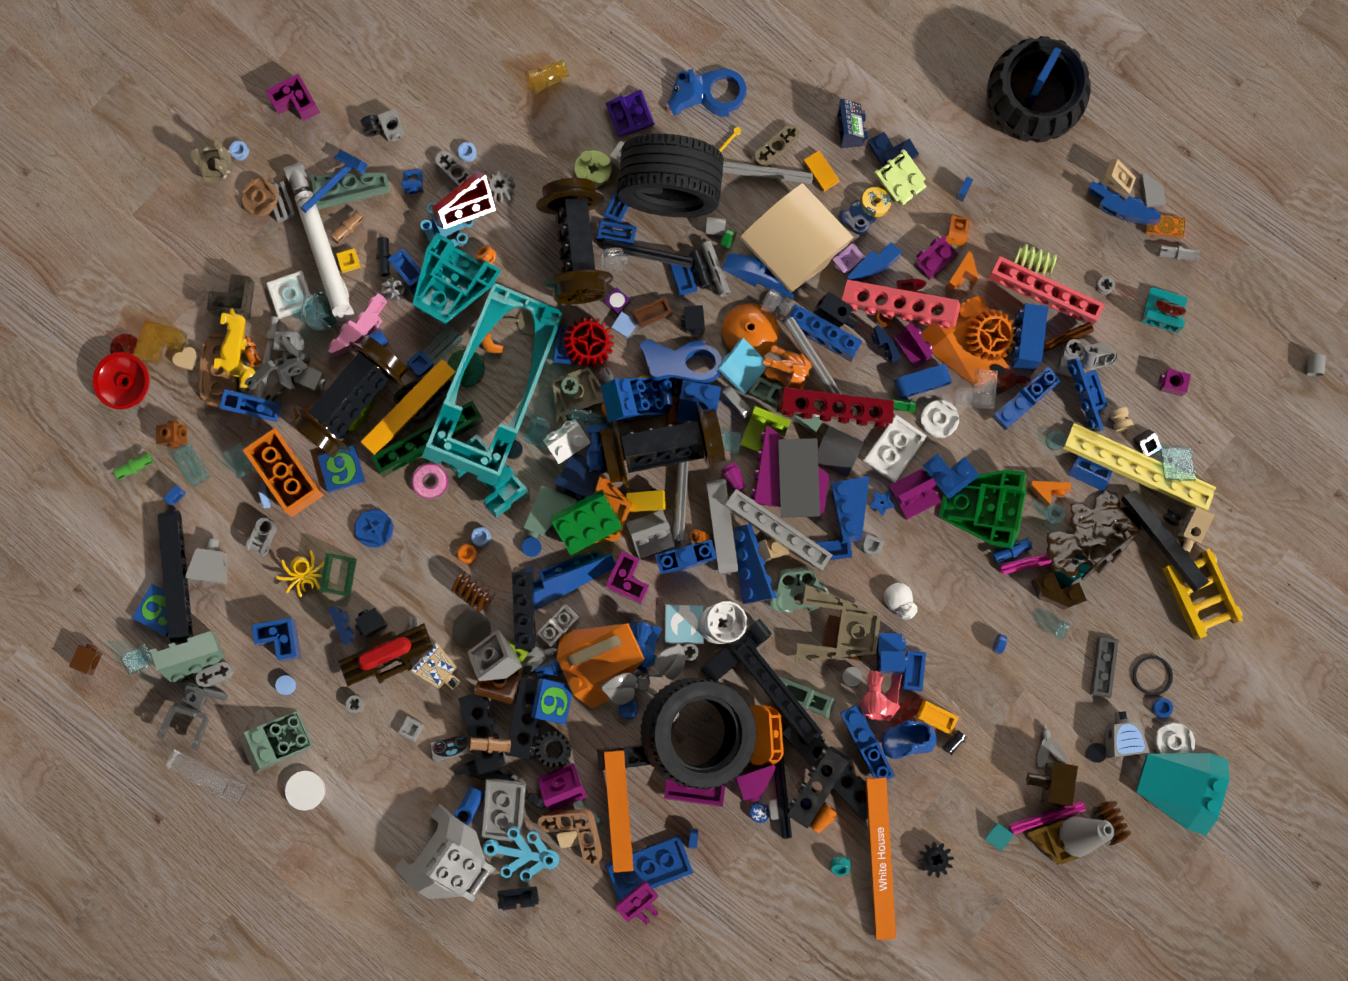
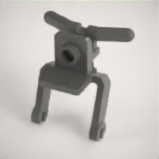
M281 336L279 341L288 353L283 354L281 358L267 361L252 377L246 379L244 383L247 388L253 390L275 369L280 381L264 394V398L275 401L276 397L286 388L292 392L296 390L292 377L308 369L307 364L304 362L311 360L310 355L298 351L285 336Z
M183 679L176 682L177 685L185 688L181 705L174 703L170 706L164 722L158 730L157 737L161 739L165 737L175 711L191 717L203 718L191 745V748L197 751L209 722L208 716L201 712L202 706L207 702L205 700L206 697L225 701L228 695L205 687L200 689L199 685Z

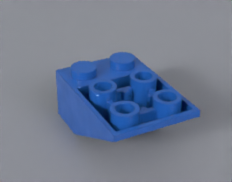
M651 378L613 379L600 386L609 423H613L614 419H616V423L666 414L658 388L659 382Z

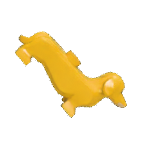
M233 308L229 310L230 314L222 313L220 324L228 323V332L220 349L221 358H215L213 368L218 369L221 367L228 375L239 377V388L242 392H245L247 386L244 384L246 379L252 377L256 371L241 361L242 350H246L247 339H244L245 318L235 314Z

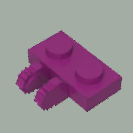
M644 880L615 905V909L627 922L638 916L647 925L650 922L649 918L642 911L647 907L652 915L655 917L659 915L658 910L652 904L659 896L649 883Z

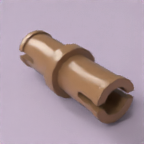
M356 210L351 217L341 222L342 225L330 237L337 244H340L349 233L352 234L354 232V229L365 220V217L360 211Z
M470 737L469 750L487 751V753H492V751L510 753L511 740Z

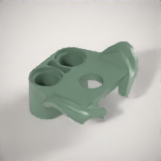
M811 567L785 568L778 574V588L774 590L777 598L770 599V605L772 610L777 612L793 613V609L807 608V611H812L821 607L803 605V603L797 604L794 601L795 595H804L805 584L827 593L829 591L825 586L819 584ZM804 574H812L811 579L807 581L802 580ZM785 576H792V580L790 582H783V578Z

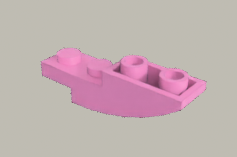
M379 293L375 297L373 296L368 302L366 311L358 316L356 324L349 320L348 323L341 327L340 335L337 339L332 340L328 352L333 357L343 355L353 350L349 344L350 341L360 343L366 335L374 332L383 322L378 315L386 305V299Z

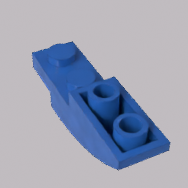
M1095 181L1088 188L1087 193L1101 201L1099 209L1111 216L1124 221L1146 225H1155L1160 221L1161 215H1159V212L1153 207L1148 208L1145 206L1143 201L1137 197L1133 198L1129 195L1126 201H1124L1121 195L1115 192L1111 193L1104 184L1096 183Z
M729 253L722 267L724 271L755 287L758 283L790 301L797 290L795 289L790 293L759 259Z
M1047 367L992 417L1004 430L1008 429L1050 392L1061 379Z
M855 704L840 712L847 730L872 777H886L887 780L894 777L895 775L859 705Z

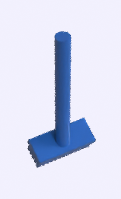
M340 149L334 158L345 165L300 207L301 210L306 213L351 169L365 174L368 164Z

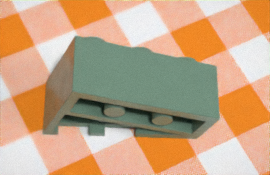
M212 631L187 638L188 642L180 645H175V642L168 644L169 648L157 651L156 648L150 650L156 670L173 683L183 680L184 677L192 673L200 672L204 667L217 664L221 659L225 658V654L219 638Z

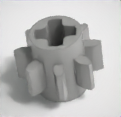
M392 277L387 282L382 283L381 293L386 300L392 299V302H396L405 296L403 294L405 287L400 279L395 281Z

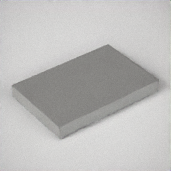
M486 779L481 838L514 841L507 835L509 828L512 826L518 827L522 836L526 782ZM515 830L510 831L511 835H517Z

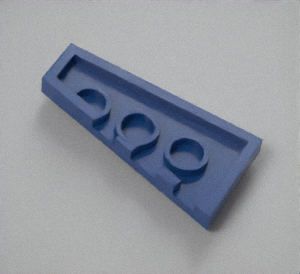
M746 524L732 528L742 604H752L777 598L775 591H772L770 585L772 583L771 578L766 574L763 566L765 561L759 554V544L752 525Z

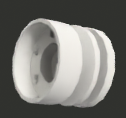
M723 601L707 607L699 620V629L702 636L708 642L715 645H723L740 639L747 627V617L744 610L738 604L731 601ZM719 621L723 622L721 627H718Z

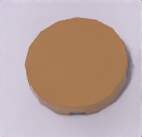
M253 179L247 183L242 192L244 193L242 198L243 207L252 215L265 216L276 207L278 192L276 187L268 180Z

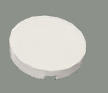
M945 400L930 402L921 414L923 430L934 438L950 436L959 424L957 409Z
M1172 722L1158 729L1154 737V745L1158 754L1192 753L1195 748V739L1193 733L1185 725Z
M297 772L286 783V799L295 809L303 811L314 809L324 799L325 784L315 772Z

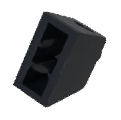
M829 291L820 298L812 312L839 328L845 324L854 329L859 320L851 315L852 306Z

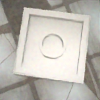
M302 270L266 283L279 319L315 307Z

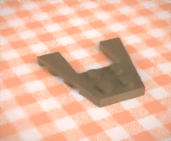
M589 367L552 380L557 430L567 422L566 416L601 404L604 401L600 387L601 384ZM566 377H573L578 382V391L573 395H567L562 390L561 383ZM568 381L565 389L569 388V391H572L575 383L571 384V381ZM627 422L617 423L619 437L633 432Z
M805 584L803 605L840 609V625L836 648L797 642L795 663L876 654L881 614Z

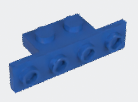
M1079 358L1068 359V371L1073 377L1074 388L1081 400L1080 405L1085 412L1087 426L1093 432L1103 431L1104 428L1097 410L1107 407L1108 404L1097 371L1092 370L1084 373Z

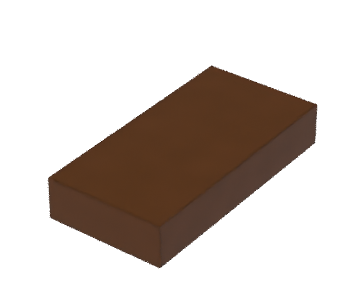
M665 296L631 310L630 313L640 329L672 315L673 311Z

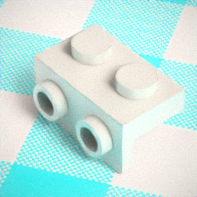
M575 419L565 422L560 429L549 433L543 440L558 464L591 443Z

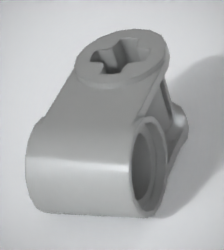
M1073 339L1064 345L1056 373L1072 377L1068 371L1067 360L1073 358L1081 360L1083 352L1081 341ZM1072 345L1074 346V349L1077 350L1074 353H1072V349L1070 348Z
M1104 341L1087 345L1084 349L1085 355L1081 359V364L1086 370L1110 366L1117 360L1118 353Z
M260 518L246 542L245 549L254 550L264 557L268 553L277 531L276 523L268 518ZM268 522L270 529L267 532H263L262 527Z

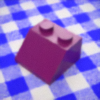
M775 765L735 778L743 801L747 800L748 803L760 800L759 796L764 794L776 769Z

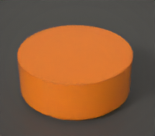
M464 544L458 549V559L464 564H471L477 558V550L470 544Z

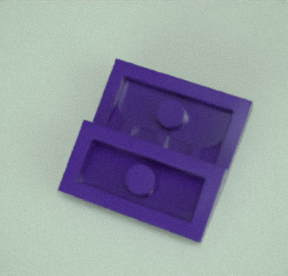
M641 89L626 97L621 95L606 102L618 137L626 136L655 125L645 95Z

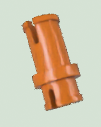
M244 337V339H247L246 350H242V353L246 355L251 367H254L253 363H255V366L260 365L262 360L256 351L255 343L251 341L250 337Z

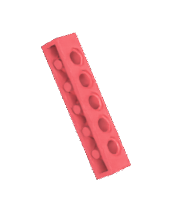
M1001 256L996 261L988 278L1083 323L1091 322L1094 325L1105 305Z
M847 280L842 297L844 302L853 307L852 311L863 310L870 315L879 313L886 318L900 317L903 321L907 322L916 320L923 325H931L932 323L944 329H949V327L955 328L961 307L959 300L852 280ZM862 296H868L865 301H859ZM886 299L883 305H878L879 300ZM898 303H905L902 308H896ZM917 306H923L920 312L914 311ZM935 310H942L941 314L933 315Z

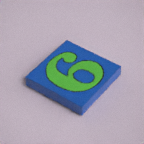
M355 445L348 447L350 452L340 450L334 458L330 457L327 453L318 456L328 493L366 482Z
M151 584L132 618L167 637L168 623L165 591Z
M539 678L531 718L566 725L572 697L570 686Z

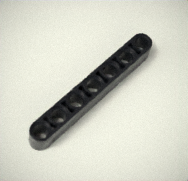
M179 510L159 513L158 526L168 634L171 643L187 642V638L193 637L188 579L185 578L187 566L182 516Z

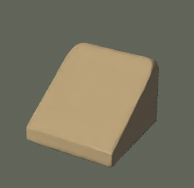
M576 830L557 834L560 848L579 845Z

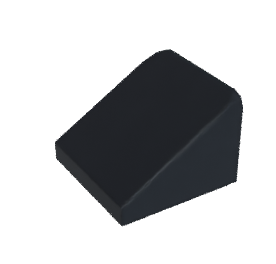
M1149 429L1133 438L1141 453L1148 457L1162 449L1156 433Z

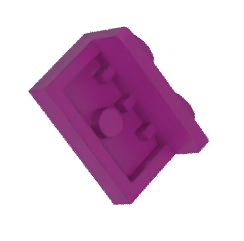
M912 322L905 326L903 332L894 337V340L914 368L931 359L933 355L931 344L928 341H924L920 328L914 326Z

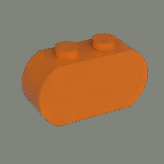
M753 705L750 709L755 718L757 740L755 741L754 753L750 757V762L755 765L776 764L784 754L781 713L772 705Z

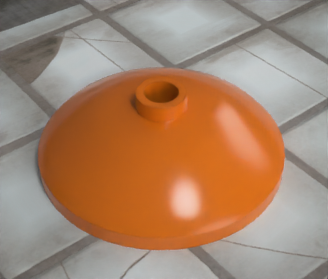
M755 303L741 304L733 308L724 319L722 336L725 345L730 351L733 350L739 339L744 338L763 357L770 352L771 347L778 340V322L773 313L762 305ZM753 325L754 330H748L747 327Z

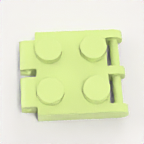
M904 149L893 160H888V164L883 168L874 171V174L894 202L899 201L901 205H904L913 198L910 191L917 195L926 188L923 182L926 178ZM901 157H903V159H902L901 161H899L897 164H895L896 161H898ZM890 167V169L887 172H885L883 175L881 174L887 168Z

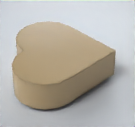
M187 347L182 352L174 354L172 361L179 368L193 371L198 354L194 348Z

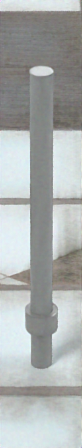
M271 316L269 330L266 331L265 339H267L262 366L267 361H270L272 357L278 317ZM268 375L258 384L256 397L264 399ZM252 416L250 427L258 429L260 418Z

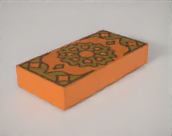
M1161 215L1158 224L1146 225L1145 234L1183 238L1185 235L1186 218Z

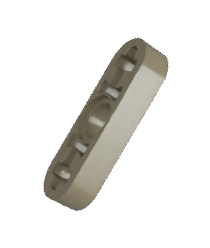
M792 124L785 126L756 151L755 163L758 166L764 167L770 165L798 140V127ZM787 131H794V137L789 136L785 142L784 139L787 137ZM774 142H780L782 144V148L780 150H774L772 148V144ZM769 149L770 153L767 155V161L764 159L760 161V155L765 156Z
M616 635L566 658L570 667L617 648L622 645L619 635Z

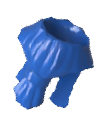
M633 621L629 622L628 624L645 658L637 669L649 670L655 664L657 656L654 652L662 628L658 626L650 628V625L645 622H640L639 624Z

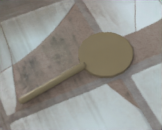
M527 309L523 310L518 318L502 317L500 321L517 322L520 331L527 335H534L533 319Z

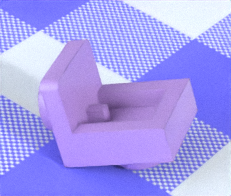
M851 244L839 256L833 258L834 266L841 273H849L864 260L865 256L855 244Z

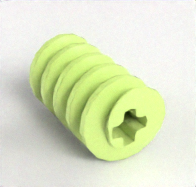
M1025 244L1022 248L1020 245L1014 263L1021 262L1023 267L1028 264L1029 270L1035 267L1036 273L1042 269V276L1049 272L1050 276L1055 266L1057 255L1054 254L1049 258L1050 253L1046 252L1042 256V249L1035 253V247L1032 246L1028 251V245Z

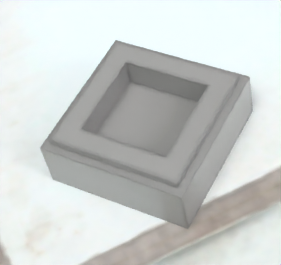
M406 716L397 733L416 742L425 725Z

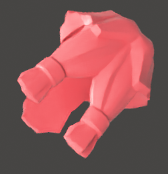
M870 671L867 675L868 692L858 703L864 716L880 721H889L893 718L900 708L898 698L901 674H892L891 687L884 694L881 691L884 677L879 671Z

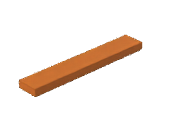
M624 750L605 751L613 872L634 871Z

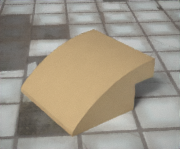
M803 183L773 205L740 236V239L790 293L826 268L834 256L847 247L854 238Z

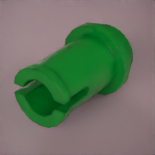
M893 398L894 410L905 411L908 414H911V412L915 413L916 401Z

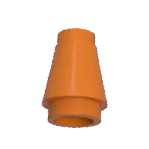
M825 803L821 806L810 827L819 834L836 819L835 816L838 812Z

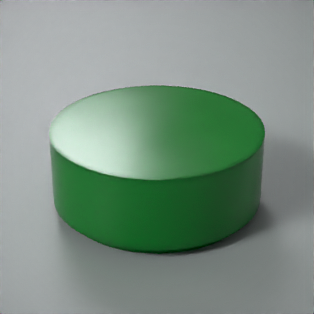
M728 229L722 238L721 245L730 248L737 232Z

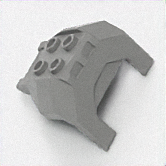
M439 804L431 815L438 822L437 831L414 863L410 865L402 858L394 871L406 884L428 899L463 896L473 902L478 890L489 874L493 873L496 868L485 861L476 831L454 817L445 807Z

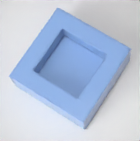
M621 312L611 328L628 339L637 324L633 318Z

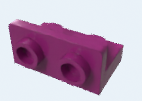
M945 235L941 238H935L930 243L931 247L928 250L923 249L916 255V267L929 280L958 256V253L946 242L947 237Z

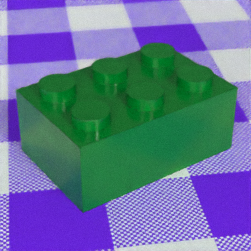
M603 489L551 516L552 524L570 555L622 529L621 520Z

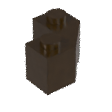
M1054 572L1042 575L1031 581L1038 599L1056 605L1063 610L1087 601L1079 582L1061 589Z

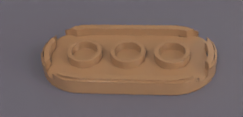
M221 332L208 336L200 348L198 391L203 401L214 408H219L223 388L238 392L239 377L228 375L221 367L218 369L213 368L215 358H221L220 349L226 337V333Z

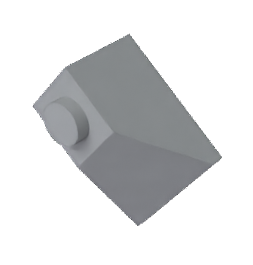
M498 629L467 652L479 681L508 678L522 667L517 653Z

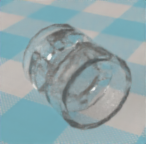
M771 287L765 295L760 309L768 314L773 313L774 317L784 321L789 315L795 300L786 295L781 296V292Z

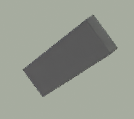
M1098 637L1090 695L1106 698L1112 697L1118 639Z

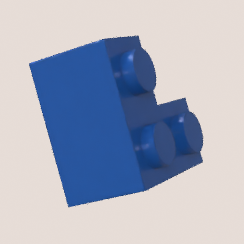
M939 454L922 465L949 499L980 476L966 457L962 458L951 468H949Z
M286 618L252 625L254 644L258 646L275 644L278 661L284 662L301 658L296 620Z
M879 633L877 642V671L881 674H901L908 668V656H905V651H902L906 649V639L902 638V633Z

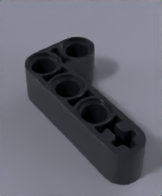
M759 618L746 629L740 639L729 644L704 665L701 670L708 679L718 681L740 663V660L733 653L734 650L748 639L757 648L772 635V632Z

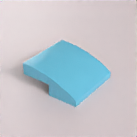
M742 338L738 340L731 353L725 355L717 369L742 394H745L767 366L763 365L764 358Z

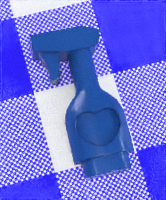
M608 424L587 427V433L591 438V446L586 452L589 472L604 471V466H606L604 450L599 446L598 434H601L600 430L608 429Z

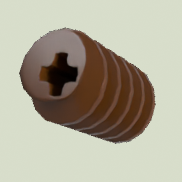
M463 571L455 580L451 592L453 594L458 592L457 596L459 598L464 597L465 603L471 601L470 607L477 605L476 611L480 612L492 602L495 594L489 597L490 590L487 589L483 592L484 585L476 587L477 580L471 583V575L464 578L465 571Z
M1106 801L1092 808L1099 809L1095 816H1102L1101 820H1106L1113 826L1114 836L1109 846L1118 844L1131 835L1129 830H1125L1128 827L1127 823H1121L1124 820V816H1117L1121 812L1120 808H1114L1118 804L1117 801Z

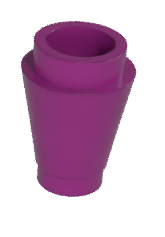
M735 462L721 469L723 472L722 476L734 490H740L745 487L739 466H736Z

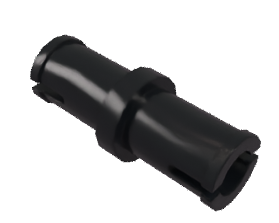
M379 237L377 238L378 254H376L378 275L387 277L390 276V262L388 259L391 257L389 253V238Z
M700 250L692 251L689 256L693 258V273L697 276L700 289H707L712 286L707 273V265H704Z

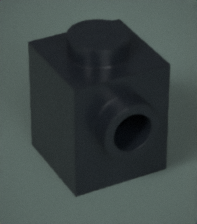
M703 305L684 307V317H681L682 328H686V334L690 333V335L696 336L701 335V332H705Z
M376 607L371 610L365 609L358 614L359 617L355 619L357 623L355 625L356 630L360 636L363 634L367 638L388 626Z

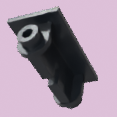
M537 886L497 891L498 909L503 911L517 909V904H520L521 908L535 907V905L539 904Z

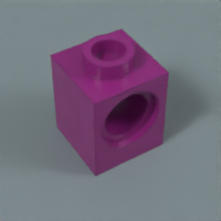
M1167 369L1164 373H1161L1159 378L1160 391L1183 396L1188 391L1191 374ZM1170 378L1177 381V386H1173L1170 383Z

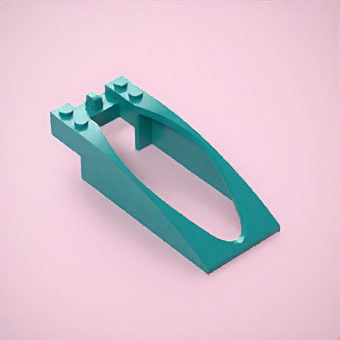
M493 284L422 455L423 458L438 464L443 461L455 466L458 470H465L477 475V480L492 486L496 485L564 314L563 311L499 284ZM515 308H526L530 312L534 324L533 355L526 390L515 415L507 426L502 423L499 425L488 452L452 439V434L462 412V407L455 405L458 388L470 359L483 339L502 317Z

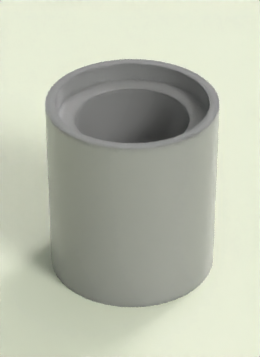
M707 217L706 234L724 236L726 219Z
M1308 355V376L1321 377L1325 375V355Z

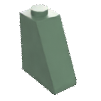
M541 486L524 526L527 535L536 539L538 536L542 538L554 528L551 516L577 503L578 500Z

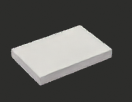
M895 415L893 424H889L863 462L895 483L927 438V435Z

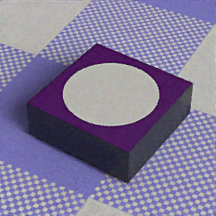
M616 287L604 300V303L619 315L631 299Z

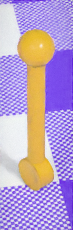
M739 127L734 128V133L719 148L720 152L736 135L741 134Z

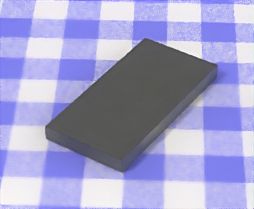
M817 438L778 440L781 518L820 517Z

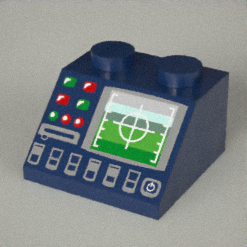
M840 99L837 117L841 148L864 146L865 140L868 139L867 128L863 126V122L866 121L865 110L861 109V104Z

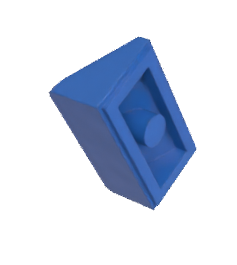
M1076 455L1068 475L1103 491L1109 483L1112 470Z

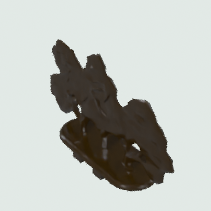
M1102 491L1095 498L1094 509H1089L1084 504H1071L1073 517L1070 519V525L1075 529L1074 533L1069 534L1056 531L1047 534V556L1052 560L1050 566L1054 572L1062 571L1067 577H1075L1079 572V565L1088 564L1090 568L1082 575V581L1095 571L1099 574L1110 562H1115L1127 546L1139 535L1135 533L1125 539L1124 532L1140 530L1141 525L1127 507H1120V499L1115 492ZM1117 527L1121 530L1120 533L1117 532ZM1113 537L1122 542L1112 551L1107 548L1110 539ZM1095 547H1101L1107 554L1098 562L1091 559V551ZM1081 554L1086 560L1084 558L1078 560L1074 558V555ZM1077 561L1078 564L1074 565L1072 562Z

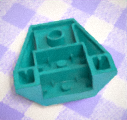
M436 233L426 249L412 305L446 324L490 289L502 270L487 261L483 264L454 247V243L451 240Z
M1210 753L1146 754L1135 792L1185 829L1207 835L1219 818L1230 781L1228 759Z

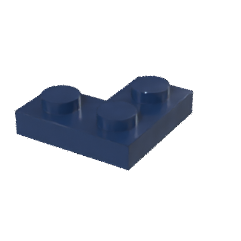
M882 132L867 142L882 168L888 164V160H893L897 157L902 149L906 150L912 160L919 156L910 138L893 147L886 133ZM901 157L898 161H896L895 164H897L899 161H901V160L903 159V157Z
M337 606L329 608L328 611L343 645L349 646L354 644L352 638L355 635L348 624L351 620L347 611Z

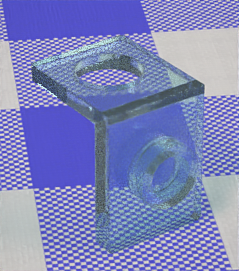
M241 442L224 451L227 459L235 469L238 479L255 470V467L244 453L243 449L245 448Z

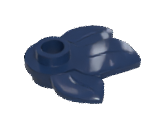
M858 200L851 204L850 210L839 211L842 223L851 226L853 232L859 235L867 232L870 224L874 223L877 218L874 217L876 210H867L865 205L862 204L861 206V202Z

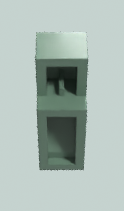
M779 677L804 709L829 719L836 702L835 699Z

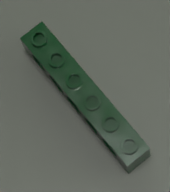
M473 400L461 406L462 412L452 434V439L484 422ZM436 421L371 457L383 478L423 455Z

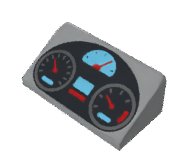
M468 734L432 742L433 762L473 753L472 750H469L470 740Z

